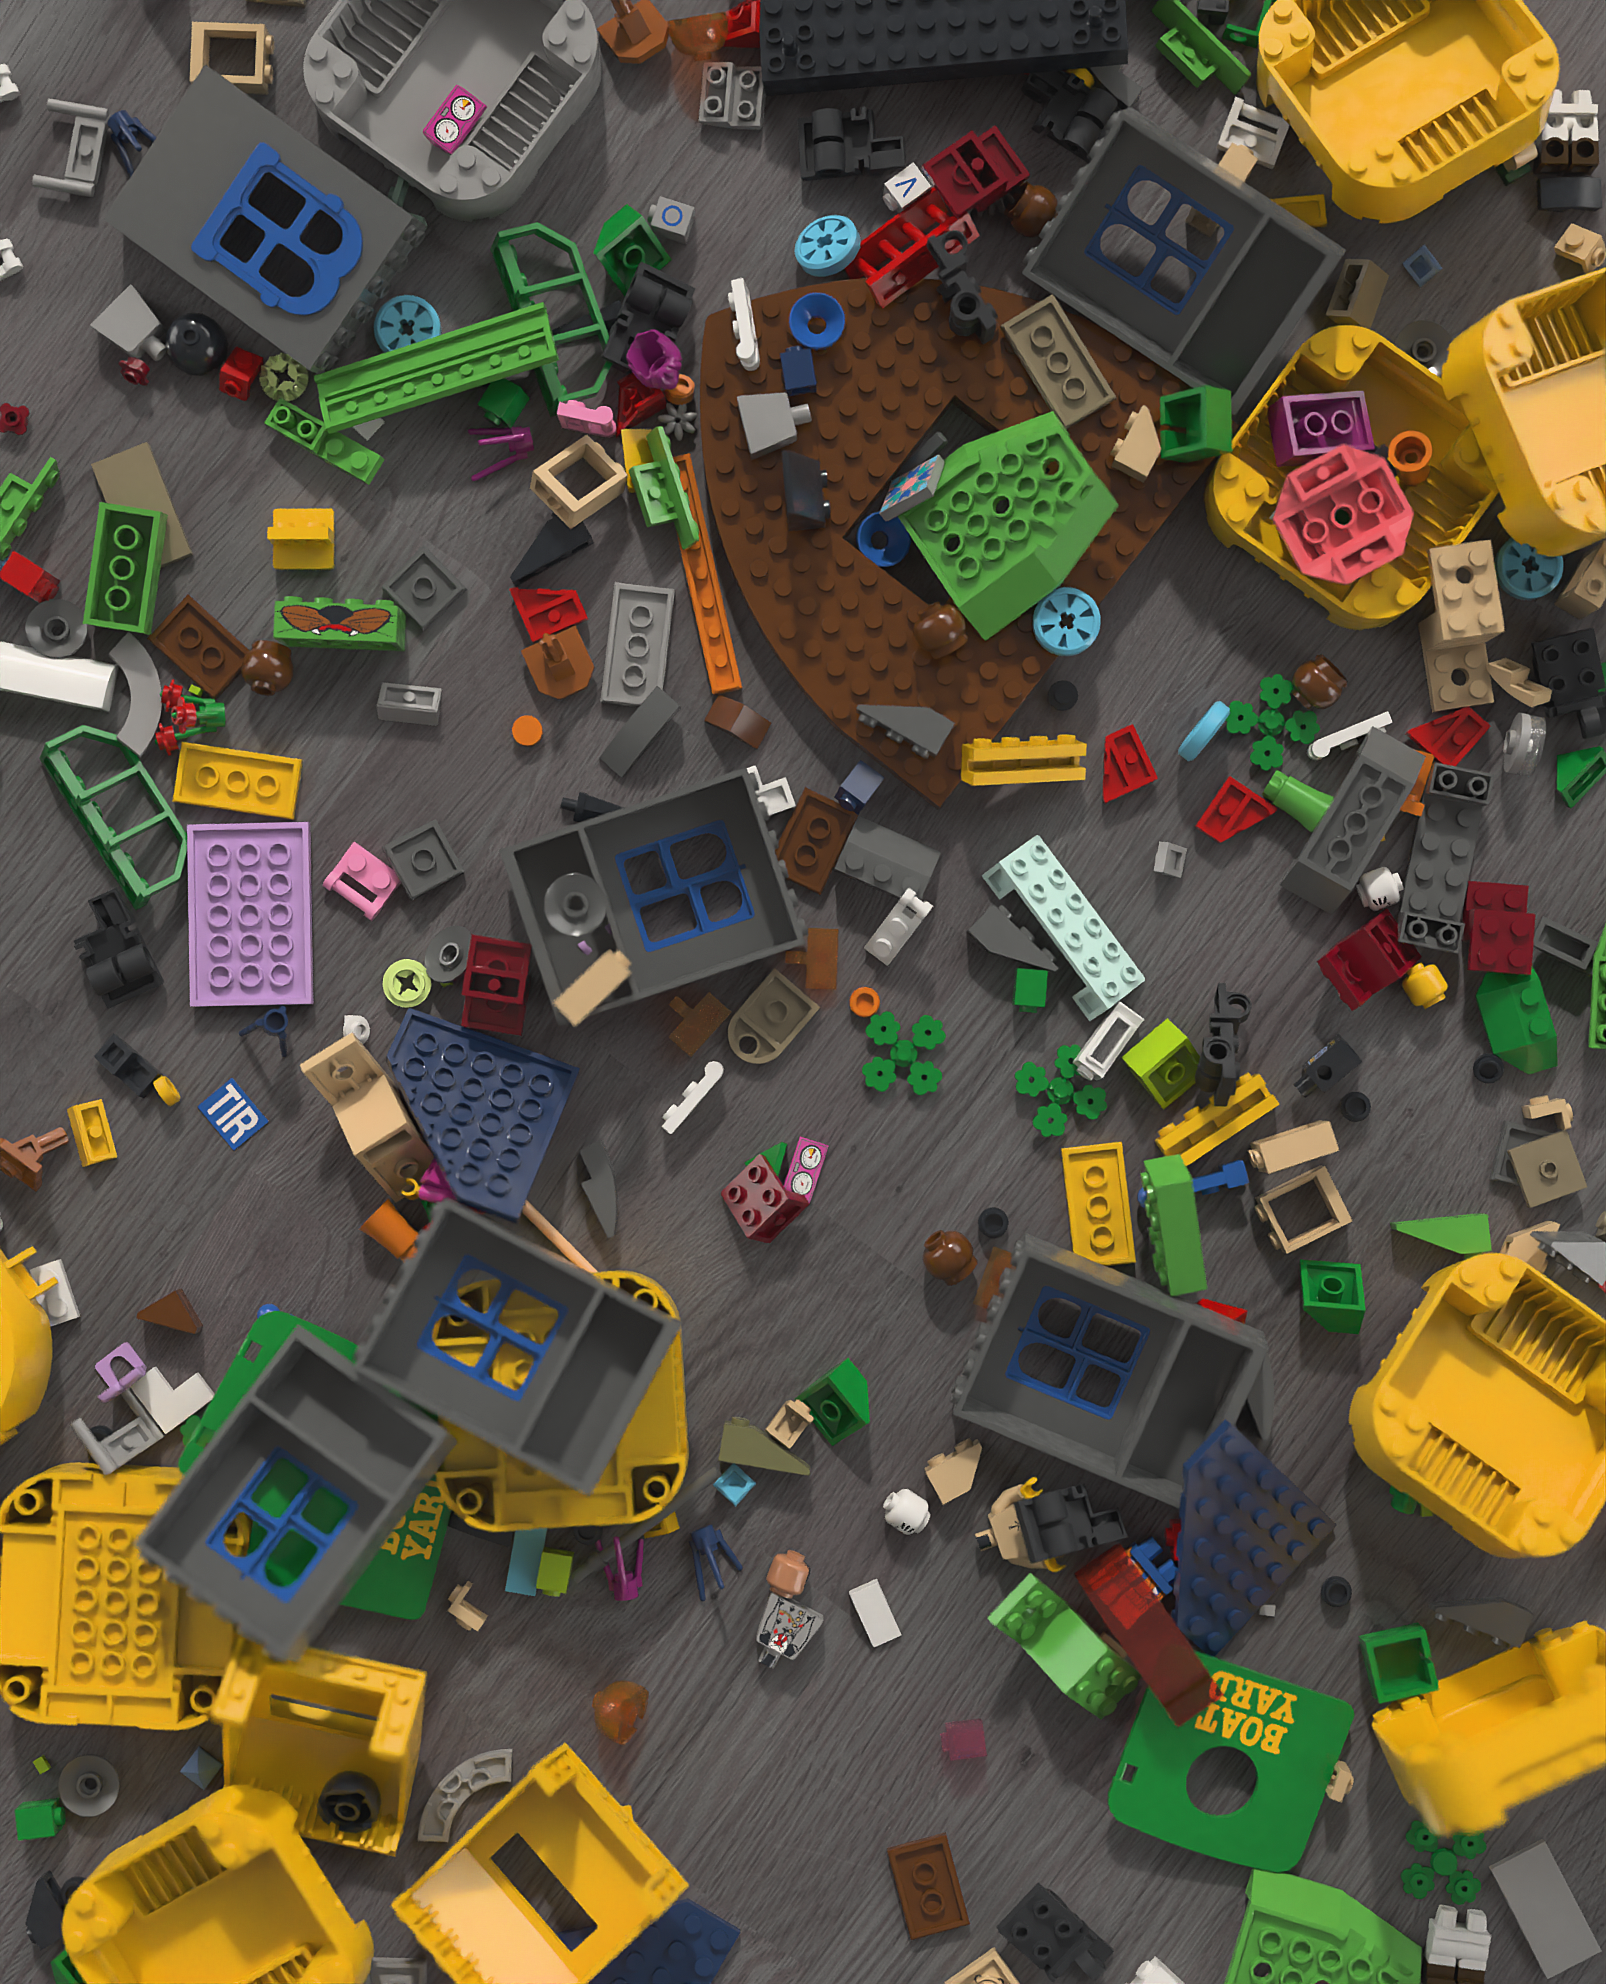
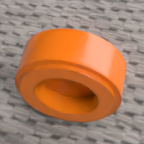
M679 374L677 387L674 389H664L666 399L676 405L689 403L694 397V382L688 376Z
M525 715L519 717L514 722L512 734L520 745L530 747L536 745L542 739L543 727L538 719Z
M861 987L852 993L849 1004L855 1015L865 1018L877 1012L880 999L873 989Z

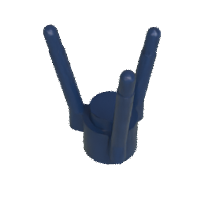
M121 110L114 113L108 119L107 125L113 132L110 137L116 144L131 177L135 171L122 142L131 143L140 152L142 147L136 139L139 134L138 130L153 143L157 137L145 128L137 117L131 118L126 110Z
M281 1006L279 1009L268 1011L263 1019H257L255 1023L239 1031V1035L244 1036L258 1028H263L264 1032L269 1036H277L279 1038L281 1055L286 1057L287 1035L285 1029L288 1025V1018L285 1014L287 1011L286 1007Z
M712 1524L690 1533L692 1540L689 1541L693 1553L699 1597L702 1602L706 1600L699 1550L701 1555L706 1554L720 1590H723L725 1586L712 1552L718 1549L717 1543H719L737 1570L741 1571L743 1569L737 1557L724 1540L721 1530L715 1531Z

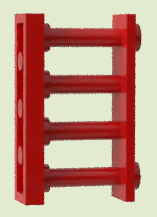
M933 187L862 240L856 257L844 268V271L849 280L860 279L863 276L868 278L865 283L876 303L883 309L939 267L927 249L929 237L934 234L938 237L948 231L955 230L963 233L968 244H970L980 235L968 212L959 218H956L954 215L950 217L947 214L948 210L940 194ZM935 222L940 224L927 235L923 233L924 230ZM913 240L916 242L903 253L899 251L909 241ZM949 240L944 245L946 251L950 254H956L962 250V245L957 240ZM889 258L892 260L879 271L875 269L885 259Z

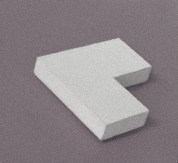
M153 1367L130 1387L165 1434L172 1431L189 1416L205 1406L215 1395L199 1372L173 1390L157 1367Z

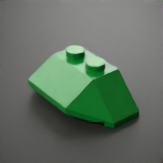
M1532 967L1531 975L1486 972L1475 998L1492 1054L1520 1069V1071L1527 1075L1558 1066L1557 1035L1540 979L1534 968Z

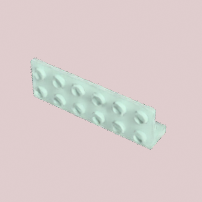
M1039 835L1034 836L982 875L999 900L1013 889L1016 890L1080 976L1086 987L1077 992L1072 998L1089 1021L1111 1008L1145 981V977Z

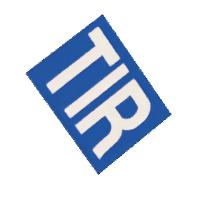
M233 1078L197 1106L233 1150L269 1122Z

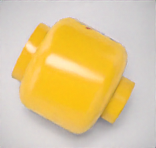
M1419 962L1406 972L1408 976L1403 979L1402 987L1414 1006L1422 1005L1426 1009L1446 997L1444 992L1448 989V985L1436 965L1429 964L1424 966L1422 962Z

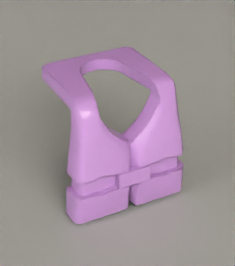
M128 1342L121 1344L95 1365V1369L110 1387L98 1396V1399L103 1403L113 1400L146 1374L147 1367ZM116 1356L124 1357L135 1367V1369L119 1381L111 1368V1361Z

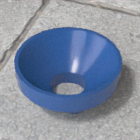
M809 293L801 297L793 305L789 317L790 330L797 342L806 348L814 350L828 348L837 342L844 330L845 316L843 309L837 300L827 294ZM817 317L825 321L826 328L822 333L814 334L810 332L808 323L812 318Z
M879 511L867 516L861 522L856 533L857 549L876 565L888 567L897 564L906 556L910 548L911 536L898 516L885 521L879 514ZM876 531L884 533L887 538L886 546L883 549H876L871 543V537Z

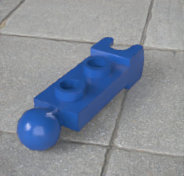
M1243 1160L1218 1165L1219 1171L1191 1178L1194 1192L1201 1190L1202 1195L1220 1191L1219 1185L1222 1184L1224 1188L1230 1189L1249 1183ZM1142 1187L1138 1191L1137 1201L1139 1205L1145 1208L1144 1200H1148L1147 1192Z

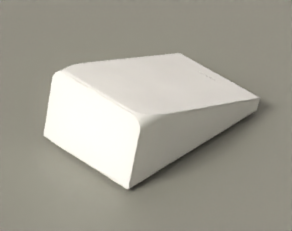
M877 1579L849 1591L873 1647L901 1636V1632Z

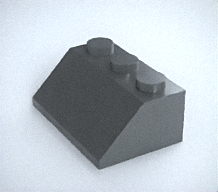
M858 816L834 871L898 900L910 888L916 893L914 896L921 900L941 852Z

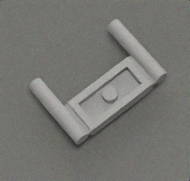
M49 98L47 101L48 111L77 117L74 124L65 179L34 175L32 186L93 198L95 185L98 183L108 131L106 124L110 115L109 109Z
M130 1387L121 1395L137 1418L100 1443L97 1442L81 1418L70 1424L105 1476L165 1437L163 1431Z

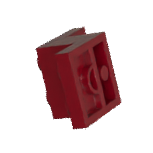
M996 125L979 137L972 130L922 165L923 172L956 218H959L973 207H976L979 212L983 211L1030 178V173Z
M1468 881L1462 922L1465 926L1461 941L1469 942L1467 970L1531 975L1536 914L1527 913L1528 885Z
M1386 908L1374 916L1367 924L1336 943L1316 962L1319 964L1322 974L1337 989L1340 999L1353 1011L1364 1004L1373 994L1401 978L1422 956L1414 945L1398 942V923Z
M471 934L461 994L466 996L461 1026L522 1036L532 976L528 975L533 950L531 944Z

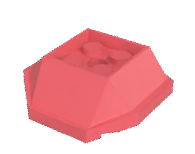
M1342 444L1286 476L1272 521L1302 575L1347 585L1403 554L1413 511L1383 457ZM1343 509L1348 513V524L1340 525L1335 521L1334 513L1336 510Z

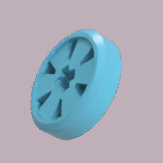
M829 215L819 218L809 224L799 235L795 244L796 259L802 269L812 276L823 277L835 274L847 267L856 257L861 244L860 234L854 223L847 217Z
M401 295L387 301L378 311L374 322L375 338L384 353L439 336L442 332L441 323L434 308L424 299L413 295ZM408 323L409 326L412 323L414 324L412 327L414 333L410 336L407 333L401 335L403 332L402 325Z
M1510 538L1501 546L1494 562L1496 579L1501 588L1514 598L1521 600L1538 599L1552 591L1559 583L1563 573L1562 556L1537 554V549L1527 543L1520 545L1513 538ZM1531 559L1532 566L1536 569L1526 573V567L1522 565V562L1525 563Z
M1070 587L1055 589L1040 600L1035 608L1032 619L1033 632L1037 641L1044 649L1059 656L1077 655L1089 648L1096 639L1101 624L1100 612L1094 600L1085 592ZM1065 614L1066 618L1069 615L1073 617L1072 629L1068 630L1066 626L1064 628L1059 626L1062 620L1061 615Z
M1221 701L1215 702L1178 749V754L1187 761L1194 760L1230 714V708Z

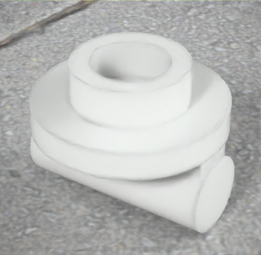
M344 1015V1037L353 1032L358 1040L364 1044L370 1034L367 1020L358 1015Z

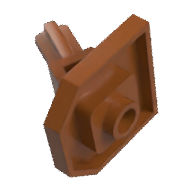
M610 0L616 11L615 17L598 27L597 31L620 63L641 64L666 47L671 31L669 24L650 0H640L634 5L631 0Z
M576 626L556 635L545 633L543 634L544 638L540 642L520 650L540 693L562 700L588 688L595 667Z
M59 1127L40 1137L35 1138L33 1134L13 1144L6 1139L0 1138V1170L11 1178L16 1177L37 1192L42 1186L43 1166L40 1163L43 1160V1155L69 1142L65 1130Z

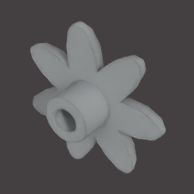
M667 403L666 408L669 415L658 416L659 421L667 424L664 428L665 434L668 435L674 431L676 439L680 441L683 436V430L694 433V427L688 422L694 420L697 414L694 412L686 413L687 404L679 405L676 410L672 404Z

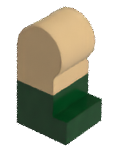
M1534 142L1522 152L1497 167L1494 166L1505 186L1510 185L1532 170L1528 162L1535 159L1538 155Z

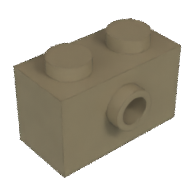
M1345 259L1326 316L1339 326L1352 325L1370 330L1389 275L1371 260Z

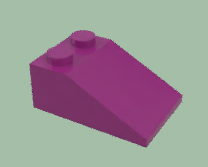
M1364 390L1282 396L1268 408L1267 417L1277 467L1306 465L1342 444L1365 452L1375 449Z

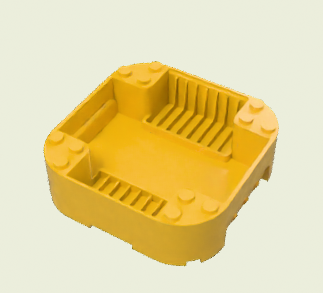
M1277 0L1266 13L1260 27L1256 83L1260 99L1265 108L1273 103L1282 113L1283 119L1300 138L1301 144L1308 149L1316 160L1317 166L1323 170L1331 181V199L1334 203L1354 218L1362 220V217L1380 220L1379 223H1394L1420 213L1443 199L1444 194L1489 167L1493 165L1497 167L1529 147L1538 138L1546 124L1558 79L1559 59L1553 41L1522 0Z
M1606 268L1504 303L1459 334L1447 349L1449 351L1447 362L1442 364V384L1446 399L1451 401L1459 398L1507 508L1497 515L1500 522L1520 545L1527 543L1537 549V554L1544 556L1569 554L1606 538Z
M1342 325L1330 327L1314 334L1296 351L1233 438L1232 452L1222 454L1211 470L1205 485L1204 501L1208 524L1215 536L1228 549L1233 544L1253 555L1255 561L1267 565L1280 575V579L1283 581L1286 579L1303 591L1305 597L1308 599L1311 597L1325 607L1330 613L1326 618L1330 622L1347 629L1363 630L1382 627L1393 622L1421 600L1432 585L1427 550L1462 544L1499 490L1459 398L1447 401L1442 379L1378 333L1359 326ZM1364 390L1373 441L1376 446L1385 444L1389 448L1392 440L1405 431L1421 432L1428 437L1432 444L1430 473L1426 481L1419 483L1416 487H1410L1405 485L1398 475L1395 477L1413 511L1403 554L1347 585L1302 575L1274 522L1269 519L1277 507L1286 476L1304 466L1277 467L1267 413L1269 406L1282 396Z
M1500 1253L1477 1255L1437 1271L1421 1287V1289L1427 1292L1424 1300L1418 1309L1415 1308L1412 1312V1319L1403 1333H1399L1397 1336V1342L1386 1359L1383 1358L1381 1361V1368L1368 1384L1358 1387L1353 1396L1349 1411V1425L1352 1424L1355 1439L1353 1444L1363 1462L1373 1472L1399 1491L1407 1493L1450 1524L1453 1530L1481 1550L1497 1557L1512 1559L1557 1554L1569 1549L1580 1541L1606 1501V1320L1524 1261Z
M632 1271L590 1272L681 1321L673 1299L653 1279ZM498 1278L471 1283L457 1290V1294L466 1306L483 1314L491 1306L501 1287V1281ZM517 1289L511 1293L499 1316V1322L537 1344H544L559 1317V1313L556 1309ZM447 1315L439 1319L434 1325L432 1332L433 1341L437 1348L471 1367L478 1363L490 1340L489 1332L455 1315ZM681 1327L595 1489L590 1495L577 1490L438 1414V1425L448 1431L458 1441L436 1472L439 1490L448 1507L452 1508L458 1516L464 1519V1522L488 1531L633 1523L647 1519L661 1511L677 1493L686 1474L689 1459ZM503 1343L488 1369V1375L513 1390H519L534 1364V1358L510 1343Z
M65 1463L47 1469L26 1480L8 1495L0 1508V1532H3L2 1556H0V1696L10 1706L9 1709L18 1716L30 1721L48 1724L77 1725L78 1723L139 1726V1728L163 1730L187 1729L203 1723L212 1716L239 1634L241 1633L238 1631L241 1625L238 1622L234 1625L230 1621L223 1620L213 1612V1609L216 1607L214 1604L209 1606L192 1597L188 1593L191 1588L190 1586L185 1588L163 1575L166 1568L163 1567L161 1570L155 1565L152 1566L138 1556L141 1550L133 1545L183 1479L184 1475L180 1473L178 1468L122 1465L105 1476L97 1463ZM245 1512L238 1513L224 1533L225 1548L235 1557H247L253 1518Z
M1587 1621L1552 1631L1551 1628L1541 1629L1534 1634L1535 1638L1523 1642L1520 1648L1514 1646L1438 1680L1439 1690L1398 1699L1373 1715V1730L1403 1797L1410 1805L1413 1804L1421 1814L1423 1821L1433 1832L1451 1835L1455 1832L1453 1827H1455L1456 1831L1466 1830V1833L1493 1826L1506 1820L1502 1809L1606 1764V1632L1600 1627L1589 1625Z
M239 1784L223 1788L145 1835H140L111 1852L72 1895L63 1917V1938L67 1952L86 1984H364L369 1976L371 1961L374 1956L373 1939L365 1919L354 1924L294 1828L293 1824L299 1816L295 1808L272 1790L265 1792L255 1789L250 1784Z

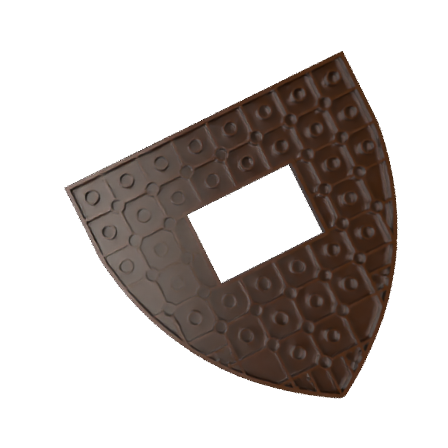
M868 278L834 281L786 290L751 300L760 356V365L753 371H748L743 367L736 352L737 346L741 343L740 339H736L733 329V321L737 320L736 311L732 312L731 307L709 315L705 321L700 370L702 451L714 519L729 567L738 588L766 642L787 673L817 710L846 739L939 810L961 782L962 744H973V739L977 738L991 739L993 741L1058 659L1059 655L1044 649L1034 635L1032 619L1038 603L985 641L950 596L944 605L954 606L962 614L966 624L964 632L968 637V641L953 652L938 659H933L931 653L924 650L918 644L913 630L915 623L920 619L917 614L929 605L845 539L952 404L991 434L1051 412L1000 329L1002 324L1040 301L998 289L979 286L981 289L980 297L985 304L989 302L998 315L994 337L983 345L975 332L969 336H959L951 330L949 316L953 298L947 302L943 301V296L937 292V287L942 284L941 280L923 278L883 309L876 303L865 283ZM809 293L827 294L837 300L843 309L845 316L844 330L840 338L832 346L820 350L811 349L817 384L816 392L788 396L790 408L808 403L812 421L795 425L797 440L751 460L737 397L786 393L780 353H785V349L789 347L802 346L797 342L790 330L789 317L791 309L797 300ZM1064 311L1116 396L1115 401L1067 429L1070 434L1069 437L1119 505L1058 587L1079 589L1088 594L1098 607L1216 456L1184 463L1162 459L1160 451L1144 483L1112 467L1111 465L1115 457L1110 454L1118 438L1125 440L1129 430L1124 427L1132 412L1139 413L1142 406L1149 409L1160 447V431L1169 430L1186 434L1185 429L1160 425V397L1192 388L1108 330L1082 317ZM812 318L808 323V329L814 334H820L826 328V323L821 318ZM1231 419L1233 436L1239 425ZM782 451H791L818 460L820 462V470H826L828 488H823L822 492L823 500H829L831 518L825 519V528L789 531ZM1054 461L1048 464L1046 467L1047 476H1053L1059 471V462ZM1065 614L1061 615L1062 620L1059 626L1061 628L1066 626L1068 630L1072 629L1073 617L1069 615L1066 618ZM858 705L928 707L955 724L937 756L934 758L929 755L926 759L911 750L913 745L902 740L900 744L885 735L887 730L876 725L872 728L862 723L858 719L860 715L856 713V708Z

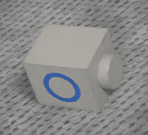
M660 196L657 205L652 204L647 222L651 223V230L655 235L687 244L695 219V209L692 206Z

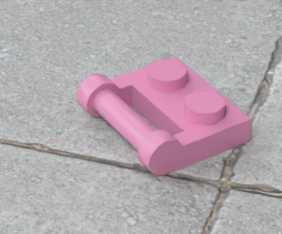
M568 400L567 404L559 402L557 416L562 428L608 438L615 435L617 426L613 420L612 410L609 407L600 406L593 410L585 408L586 404L579 401Z
M353 842L334 870L324 880L322 886L329 891L332 889L365 912L364 916L373 921L400 885V881L391 867L356 842ZM344 873H347L376 894L377 898L374 902H370L342 882L340 879Z

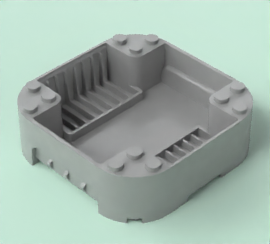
M338 0L307 46L303 71L307 90L324 124L336 138L341 140L345 136L359 146L360 150L367 152L384 164L385 168L392 170L409 182L410 186L416 187L433 202L438 212L456 220L473 222V219L486 217L491 219L499 216L510 209L523 195L538 174V169L595 96L602 76V58L593 17L582 0ZM459 85L484 103L487 108L460 146L450 155L432 145L424 136L423 129L452 89Z

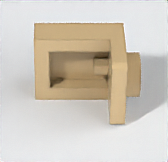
M1572 223L1554 247L1556 254L1581 264L1586 274L1593 272L1596 267H1599L1606 257V247L1602 236Z
M1548 1095L1531 1098L1530 1105L1521 1106L1524 1118L1533 1119L1554 1114L1558 1129L1566 1130L1571 1128L1570 1121H1573V1112L1570 1104L1566 1103L1565 1099L1556 1098L1549 1100Z
M788 1400L783 1404L764 1431L785 1448L790 1449L806 1426L814 1420L809 1414L811 1409L799 1400L795 1402Z
M467 1581L464 1587L459 1584L456 1586L448 1598L452 1604L447 1611L457 1617L456 1622L469 1631L473 1628L478 1632L488 1615L463 1599L473 1583Z
M1338 1760L1326 1792L1329 1798L1342 1802L1344 1794H1349L1352 1788L1353 1776L1347 1764Z

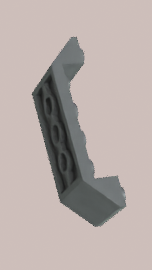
M1373 726L1357 751L1359 754L1307 844L1298 859H1293L1279 883L1280 886L1331 915L1352 891L1415 785L1426 758L1423 754Z
M1436 762L1433 763L1420 800L1425 806L1422 815H1417L1403 884L1404 890H1402L1398 909V942L1459 954L1465 926L1464 923H1460L1471 864L1483 806L1489 804L1495 774Z

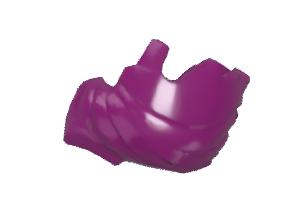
M652 329L644 333H638L634 342L630 345L626 356L629 369L646 387L656 389L676 388L679 370L682 366L681 361L683 360L679 348L666 335Z

